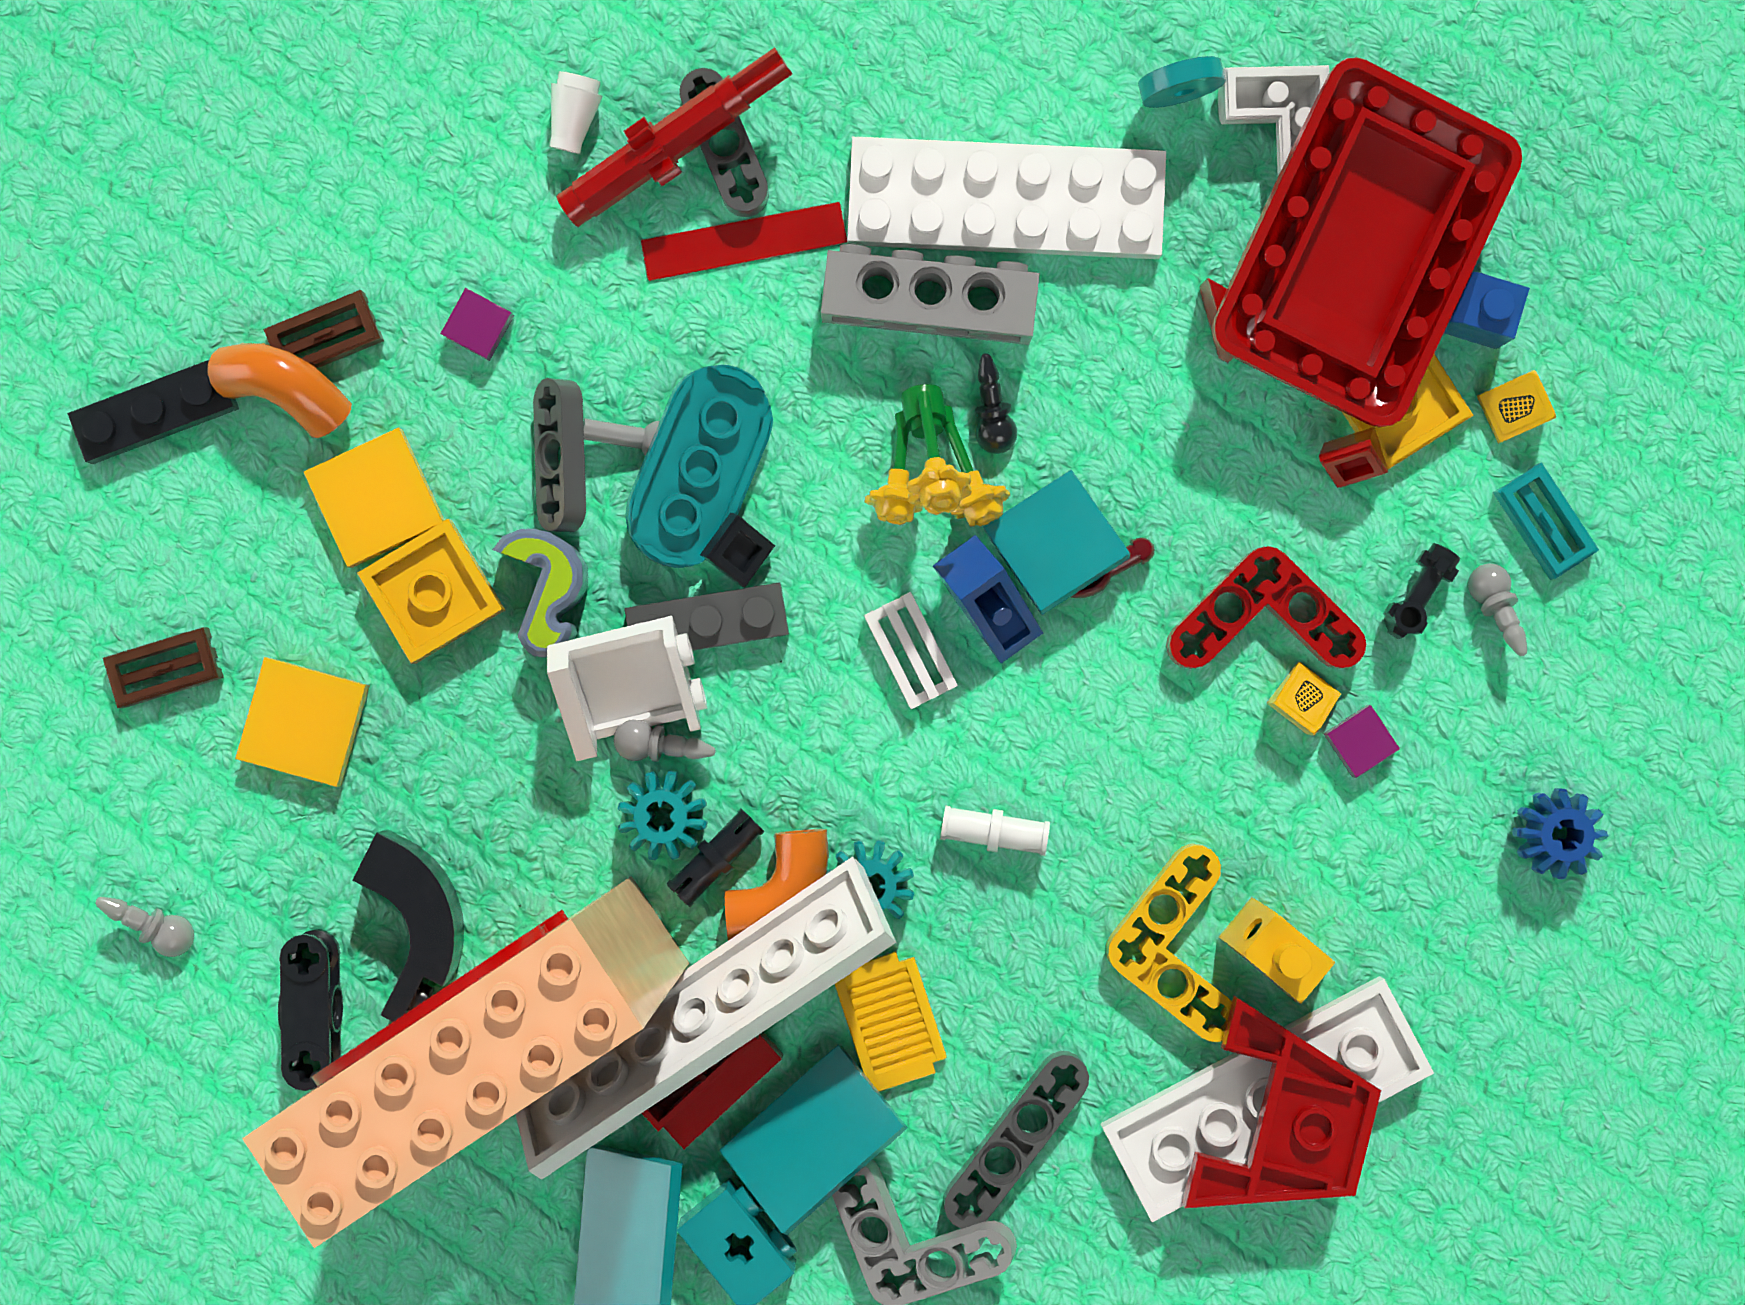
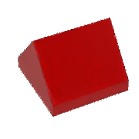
M1375 427L1325 442L1319 454L1321 464L1337 488L1388 472Z

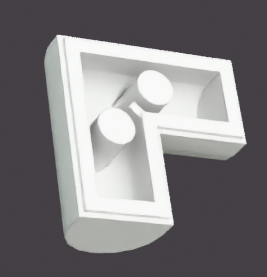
M1329 65L1224 68L1226 82L1218 89V114L1221 124L1276 123L1277 173L1279 176L1329 74Z

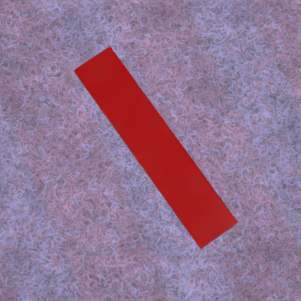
M840 202L644 239L641 240L647 277L651 281L847 243V236Z

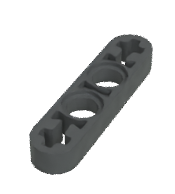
M1058 1051L1049 1055L949 1183L944 1193V1209L947 1218L953 1225L963 1229L987 1221L1084 1095L1089 1085V1074L1085 1064L1077 1055L1069 1051ZM1072 1064L1075 1066L1072 1074L1077 1082L1072 1088L1067 1084L1060 1086L1054 1094V1098L1062 1104L1055 1110L1046 1097L1034 1091L1041 1085L1045 1092L1048 1093L1056 1082L1052 1070L1056 1066L1066 1069ZM1030 1104L1042 1107L1047 1113L1045 1126L1040 1131L1034 1133L1022 1130L1017 1124L1019 1111L1024 1106ZM998 1146L1010 1149L1015 1156V1163L1012 1169L1002 1175L990 1172L985 1166L987 1153L992 1148ZM974 1170H977L986 1183L997 1187V1189L990 1193L984 1185L976 1197L977 1205L980 1209L976 1213L967 1209L963 1214L957 1212L959 1205L955 1196L959 1192L965 1196L971 1194L978 1183L977 1178L970 1175Z

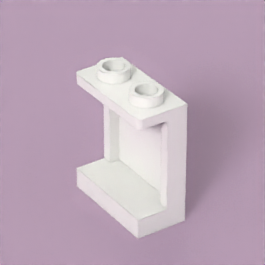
M673 616L547 646V674L576 761L597 757V739L613 736L618 727L627 720L634 719L645 722L650 726H655L686 718L690 732L701 729L699 710L707 709L705 692L700 678L692 680L690 678L687 666L695 664L691 643L687 633L678 635Z

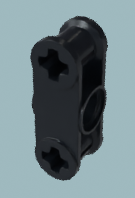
M319 929L307 931L288 940L281 949L279 957L280 996L278 1002V1021L281 1030V1071L288 1085L302 1091L315 1089L317 1085L311 1076L342 1056L341 1024L343 1018V995L340 988L341 952L335 937L327 931ZM309 947L311 953H318L319 962L312 964L311 959L302 958V950ZM309 1053L311 1060L320 1061L321 1067L314 1072L311 1064H304L303 1057Z

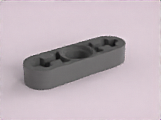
M699 68L689 72L680 85L682 104L684 105L690 99L697 96L695 87L699 84H705L706 88L711 85L714 86L723 78L716 71L708 68ZM738 116L734 122L722 129L733 131L740 139L739 147L732 155L723 157L713 153L709 147L711 138L700 144V147L727 209L737 216L751 217L764 209L768 202L769 190L764 173L742 121ZM746 158L749 159L750 164L740 165ZM740 165L746 183L748 185L758 184L759 186L753 190L754 200L744 203L741 196L732 198L730 195L737 191L731 170H728L724 175H720L719 170L732 169Z
M545 378L538 384L533 399L537 516L539 523L546 531L575 532L582 526L586 515L583 398L580 387L576 382ZM559 447H561L560 464L558 462Z

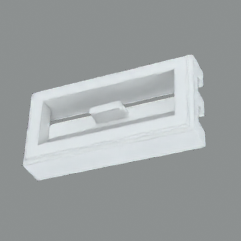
M911 592L864 615L910 709L958 686ZM904 607L907 608L943 682L935 686L897 612ZM888 616L925 690L915 695L878 621Z

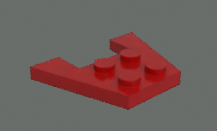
M1233 996L1221 1048L1233 1053L1272 1062L1247 1164L1195 1151L1182 1201L1184 1208L1356 1196L1382 1090L1238 997Z

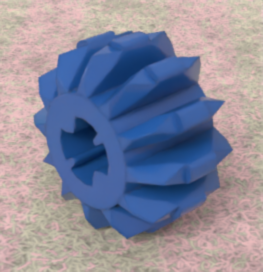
M1555 788L1551 798L1545 793L1538 792L1533 795L1535 810L1526 807H1520L1517 810L1518 815L1527 821L1526 828L1515 827L1511 831L1513 836L1527 839V842L1519 847L1517 854L1525 859L1534 857L1531 867L1534 872L1544 874L1550 869L1553 878L1565 879L1569 869L1579 875L1587 873V864L1584 857L1593 860H1600L1603 857L1601 851L1593 846L1594 840H1605L1609 835L1605 830L1594 829L1593 825L1599 822L1604 814L1599 809L1586 810L1588 806V797L1586 795L1577 793L1570 798L1567 789ZM1554 828H1567L1566 839H1553L1552 833Z

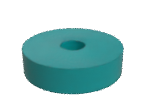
M1203 56L1178 61L1156 69L1142 77L1138 82L1143 105L1149 108H1159L1185 103L1210 94L1222 87L1226 79L1221 59L1215 56Z

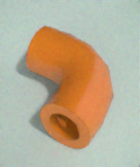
M241 343L218 348L209 359L208 376L216 392L223 397L231 399L246 396H258L267 399L291 415L312 438H320L334 431L343 423L351 411L352 403L333 382L316 367L291 352L262 343Z
M807 829L774 833L776 865L770 880L762 886L752 889L725 891L728 941L826 875L829 859L827 829Z

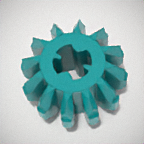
M675 771L667 772L663 788L660 787L659 779L655 772L646 773L645 782L649 793L633 782L627 787V790L638 803L622 801L618 804V810L622 813L634 814V820L619 824V831L627 833L635 828L637 829L639 835L629 845L633 851L642 847L646 840L650 841L648 858L650 860L658 859L662 843H665L667 853L672 860L679 858L680 847L676 838L687 847L693 849L698 844V840L687 828L690 827L697 830L707 828V820L691 816V811L700 810L707 806L706 799L699 798L690 803L688 802L686 796L694 791L696 783L692 780L686 782L679 791L674 790L678 779L677 772ZM655 802H658V807L666 805L667 802L674 808L670 818L675 824L671 829H668L666 823L659 828L652 823L656 813L651 807Z
M862 840L855 841L854 850L858 858L857 861L864 867L867 876L871 877L877 872L884 879L879 881V887L884 890L876 896L882 910L887 908L894 917L900 919L904 915V911L893 899L897 897L903 900H912L914 891L906 887L896 886V883L913 878V870L911 868H904L894 872L893 868L901 862L903 853L900 850H896L884 861L881 859L885 849L884 841H876L873 856H866L865 845ZM842 850L835 856L840 864L850 859L848 854ZM828 869L826 874L832 871L833 869Z

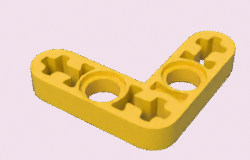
M1188 844L1182 846L1173 854L1111 933L1106 942V955L1108 961L1120 974L1197 1035L1210 1042L1223 1041L1232 1001L1166 949L1216 885L1221 875L1219 858L1211 849L1200 844ZM1203 854L1207 858L1203 867L1208 871V874L1203 880L1195 876L1190 879L1184 888L1194 894L1187 902L1179 891L1165 885V882L1172 876L1177 883H1180L1188 872L1186 866L1183 865L1184 860L1188 856L1197 860ZM1162 894L1170 895L1174 898L1178 907L1175 918L1166 924L1153 922L1148 913L1150 902L1156 896ZM1140 917L1141 921L1150 930L1161 934V936L1154 943L1147 935L1138 947L1143 954L1142 959L1139 962L1129 959L1123 964L1119 962L1123 953L1118 948V945L1123 939L1132 943L1142 931L1132 925ZM1169 969L1182 971L1186 978L1184 992L1175 998L1162 996L1157 987L1160 975ZM1200 985L1205 988V991L1197 996L1201 1001L1213 1009L1217 1008L1220 1003L1224 1005L1221 1015L1226 1021L1220 1028L1214 1024H1211L1207 1029L1203 1028L1202 1026L1205 1024L1206 1018L1191 1005L1187 1014H1183L1180 1011L1181 1008L1193 1000Z

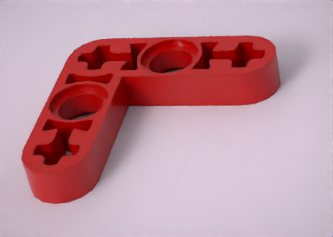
M1269 546L1257 548L1248 553L1172 629L1166 643L1169 657L1178 666L1188 669L1203 667L1266 607L1320 662L1328 667L1336 669L1352 667L1362 659L1367 645L1365 635L1361 629L1284 552ZM1256 559L1261 562L1273 559L1277 565L1272 572L1277 579L1274 583L1268 579L1261 581L1251 590L1260 596L1259 600L1254 603L1249 592L1240 585L1235 584L1234 579L1239 575L1243 584L1249 582L1258 572V568L1254 564ZM1223 593H1232L1242 602V614L1233 623L1223 622L1215 614V601ZM1297 593H1307L1316 602V614L1307 623L1297 622L1289 613V602ZM1203 613L1209 625L1223 632V636L1217 640L1213 632L1209 633L1199 644L1200 649L1203 651L1200 657L1195 654L1183 657L1179 651L1183 648L1184 644L1179 637L1183 632L1188 636L1197 634L1205 626L1204 623L1196 619ZM1328 613L1334 618V621L1325 626L1336 636L1347 633L1351 638L1347 643V647L1351 651L1348 657L1344 654L1332 656L1329 650L1332 648L1333 643L1323 632L1317 633L1314 639L1309 635V631L1317 628L1324 622Z

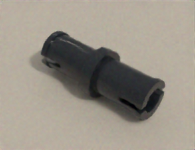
M742 808L737 811L738 813L710 842L704 839L697 846L700 852L672 880L666 883L689 907L722 873L727 876L734 869L731 864L759 835L765 832Z

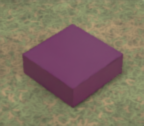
M465 288L440 334L490 361L514 315L512 312Z
M1371 705L1364 706L1323 733L1353 778L1359 777L1400 749Z

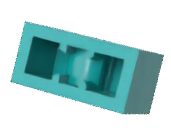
M729 1178L681 1217L677 1232L736 1305H756L794 1274L796 1259L793 1257V1254L797 1250L788 1235L782 1234L777 1226L772 1230L759 1213L763 1211V1208L746 1185L738 1188ZM733 1233L740 1239L747 1235L751 1237L749 1251L743 1245L737 1246L735 1249L730 1246Z

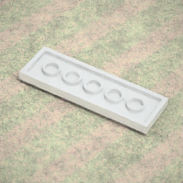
M852 137L847 243L877 247L1160 259L1163 243L1166 151Z
M1380 976L1284 1026L1287 1030L1382 1090L1379 1102L1434 1074L1385 979ZM1233 1053L1100 1123L1151 1222L1183 1207L1182 1201L1195 1151L1247 1164L1272 1062Z

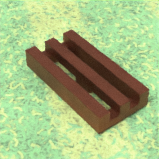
M362 290L263 329L270 346L296 355L362 327L365 328L366 332L301 358L316 368L384 341L381 331L378 330L375 323L377 321L368 306L369 302L366 294ZM357 308L359 315L284 346L282 345L280 338Z
M202 627L104 657V665L117 708H126L224 678L222 669L217 666L215 658H218L216 649L211 646L209 638H212L210 629ZM197 643L198 652L121 675L119 669L121 665ZM203 663L204 671L129 694L126 692L125 686Z

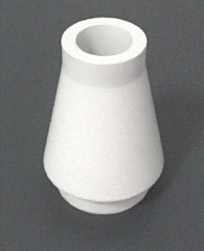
M559 71L557 84L551 83V140L549 147L580 154L584 138L603 97L598 94L600 81Z

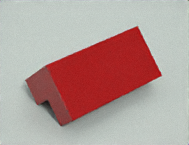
M762 1032L641 1114L657 1131L664 1128L685 1149L782 1060L783 1053Z

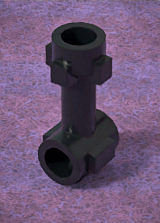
M1433 543L1428 551L1423 550L1416 563L1422 566L1423 570L1403 603H1390L1383 613L1385 625L1388 629L1387 633L1397 639L1411 633L1416 635L1423 633L1428 624L1424 608L1441 580L1450 583L1455 579L1459 572L1456 566L1460 561V557L1457 554L1436 543Z

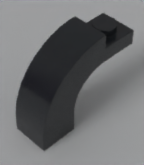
M390 830L376 832L352 881L391 901L401 912L408 926L410 935L409 956L380 1016L394 1022L432 996L434 987L428 985L429 980L441 986L453 980L463 951L464 921L455 888L439 863L417 844Z

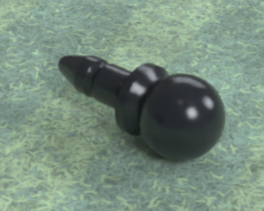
M984 353L980 358L978 381L981 383L979 389L983 405L975 409V416L980 419L976 427V439L980 447L985 451L1000 454L1008 451L1014 445L1017 439V427L1013 419L1008 416L1012 411L1011 404L1001 402V386L998 383L999 372L992 357Z

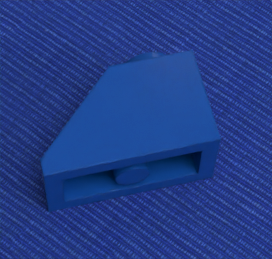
M1472 272L1444 334L1493 349L1500 348L1515 339L1530 288L1480 272Z
M976 535L933 565V568L953 599L1000 663L1006 661L1043 634L1005 568Z

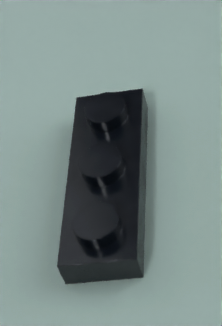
M209 360L67 414L85 462L96 464L239 409L236 399L223 397L213 388L208 376Z

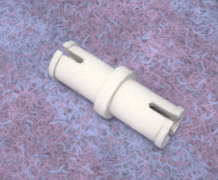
M945 806L940 839L988 845L987 851L997 852L998 847L1038 853L1045 856L1050 822L1003 816V810L993 809V813L988 814Z

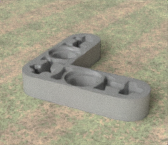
M871 1160L855 1175H864L866 1178V1182L860 1188L861 1195L855 1184H844L832 1195L868 1289L873 1298L882 1305H906L995 1277L1006 1271L1016 1253V1238L1011 1229L1003 1223L994 1220L984 1221L909 1245L880 1168L874 1160ZM862 1197L865 1204L869 1202L872 1198L876 1200V1202L874 1203H868L867 1205L861 1207L858 1211H855L854 1207H856L857 1204L861 1201ZM866 1217H876L882 1220L888 1230L887 1239L883 1242H873L866 1238L861 1228L862 1220ZM985 1237H988L992 1245L1001 1244L1003 1248L999 1252L997 1259H993L990 1252H984L975 1255L969 1264L972 1269L968 1268L967 1254L980 1249ZM935 1251L948 1253L955 1261V1273L946 1277L934 1273L929 1266V1254ZM915 1259L917 1274L908 1276L899 1290H897L894 1283L885 1284L883 1278L889 1268L894 1276L909 1273L915 1265L913 1260Z

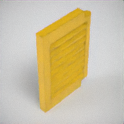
M895 951L871 959L835 983L863 1073L879 1092L936 1073L933 1062L947 1058L915 957L899 961Z

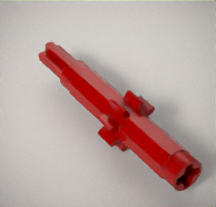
M774 47L733 77L728 75L714 86H709L655 125L643 117L624 130L628 138V144L573 181L571 186L556 195L567 217L575 226L580 227L651 178L655 182L658 181L661 186H664L681 174L682 170L677 164L680 158L734 122L735 118L751 108L750 104L793 74L779 51Z

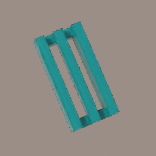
M1542 462L1535 464L1528 471L1493 492L1550 580L1558 578L1599 551ZM1533 480L1536 482L1580 550L1575 553L1572 552L1528 483ZM1516 491L1562 561L1558 563L1513 493Z

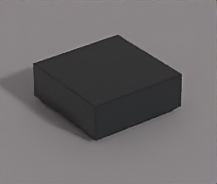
M730 512L700 555L737 585L745 588L775 545L740 516Z

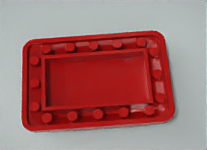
M1357 57L1347 58L1335 65L1328 74L1300 130L1215 315L1212 334L1217 347L1225 354L1368 425L1379 428L1392 426L1399 422L1410 407L1520 170L1522 151L1517 140L1496 126L1367 60Z

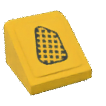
M1535 370L1477 396L1498 444L1556 418L1553 406Z
M1297 662L1268 700L1267 704L1304 733L1315 736L1341 693L1301 662Z

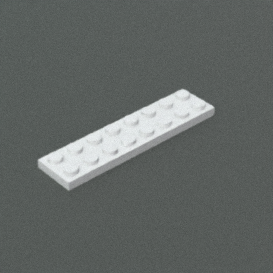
M851 857L684 970L642 1030L516 1113L529 1172L541 1180L894 945L896 940L864 867L854 857Z

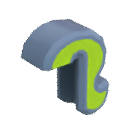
M519 529L502 536L493 548L494 551L542 568L519 630L518 638L527 652L533 656L547 658L548 645L576 638L577 626L568 622L563 623L561 618L581 602L588 588V566L577 548L550 532L538 529Z

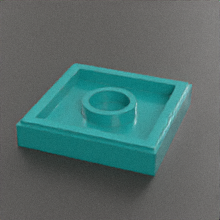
M1072 470L1003 513L1000 518L983 526L985 533L1041 615L1130 559V552Z

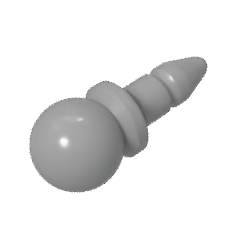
M1488 563L1478 566L1471 573L1468 580V589L1471 596L1477 602L1483 604L1481 611L1484 616L1494 615L1499 630L1503 632V638L1511 649L1519 656L1526 655V633L1523 627L1519 626L1520 621L1512 608L1518 602V598L1515 593L1510 592V575L1503 567L1497 564Z
M634 719L624 722L614 734L616 751L620 756L630 761L643 760L649 756L652 761L659 762L662 753L674 757L686 756L688 759L711 757L716 753L713 746L697 738L686 739L683 736L670 734L665 736L663 725H657L652 728L647 723Z
M98 897L96 899V906L110 919L121 921L123 925L135 931L141 930L139 941L142 943L151 941L153 948L163 956H180L187 952L193 944V927L182 916H164L163 911L159 908H156L151 915H148V912L134 905L129 906L127 902L121 899Z

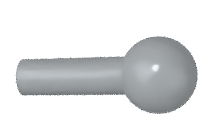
M584 418V440L638 448L646 456L660 421L652 422L645 428Z

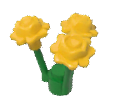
M921 384L906 389L901 395L903 411L895 414L897 438L894 469L889 470L888 484L880 487L878 490H871L870 494L865 496L864 502L875 508L877 518L880 521H887L897 525L912 522L914 513L922 511L923 507L928 513L934 515L946 512L955 515L956 519L966 518L970 527L987 525L991 521L1000 518L1003 515V502L1011 496L1010 492L1006 490L1005 486L984 484L979 471L973 470L954 422L952 406L944 404L941 387L932 384ZM943 427L961 472H958L952 465H946L945 460L940 458L937 435L943 432ZM909 431L912 432L913 437L925 439L928 460L924 465L925 469H923L920 476L910 481L909 471L905 470Z

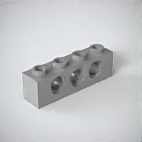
M855 244L840 245L839 251L828 250L821 307L822 323L1029 345L1031 342L1040 273L1028 272V265L1002 261L997 263L996 268L975 266V259L965 256H946L944 263L923 260L924 255L922 253L910 250L892 251V257L871 255V248ZM873 276H883L891 282L893 289L885 298L874 299L869 297L863 290L866 280ZM923 282H936L943 288L945 297L937 304L928 305L917 298L915 294L916 288ZM977 287H986L995 294L997 304L989 310H978L970 304L968 300L969 292Z

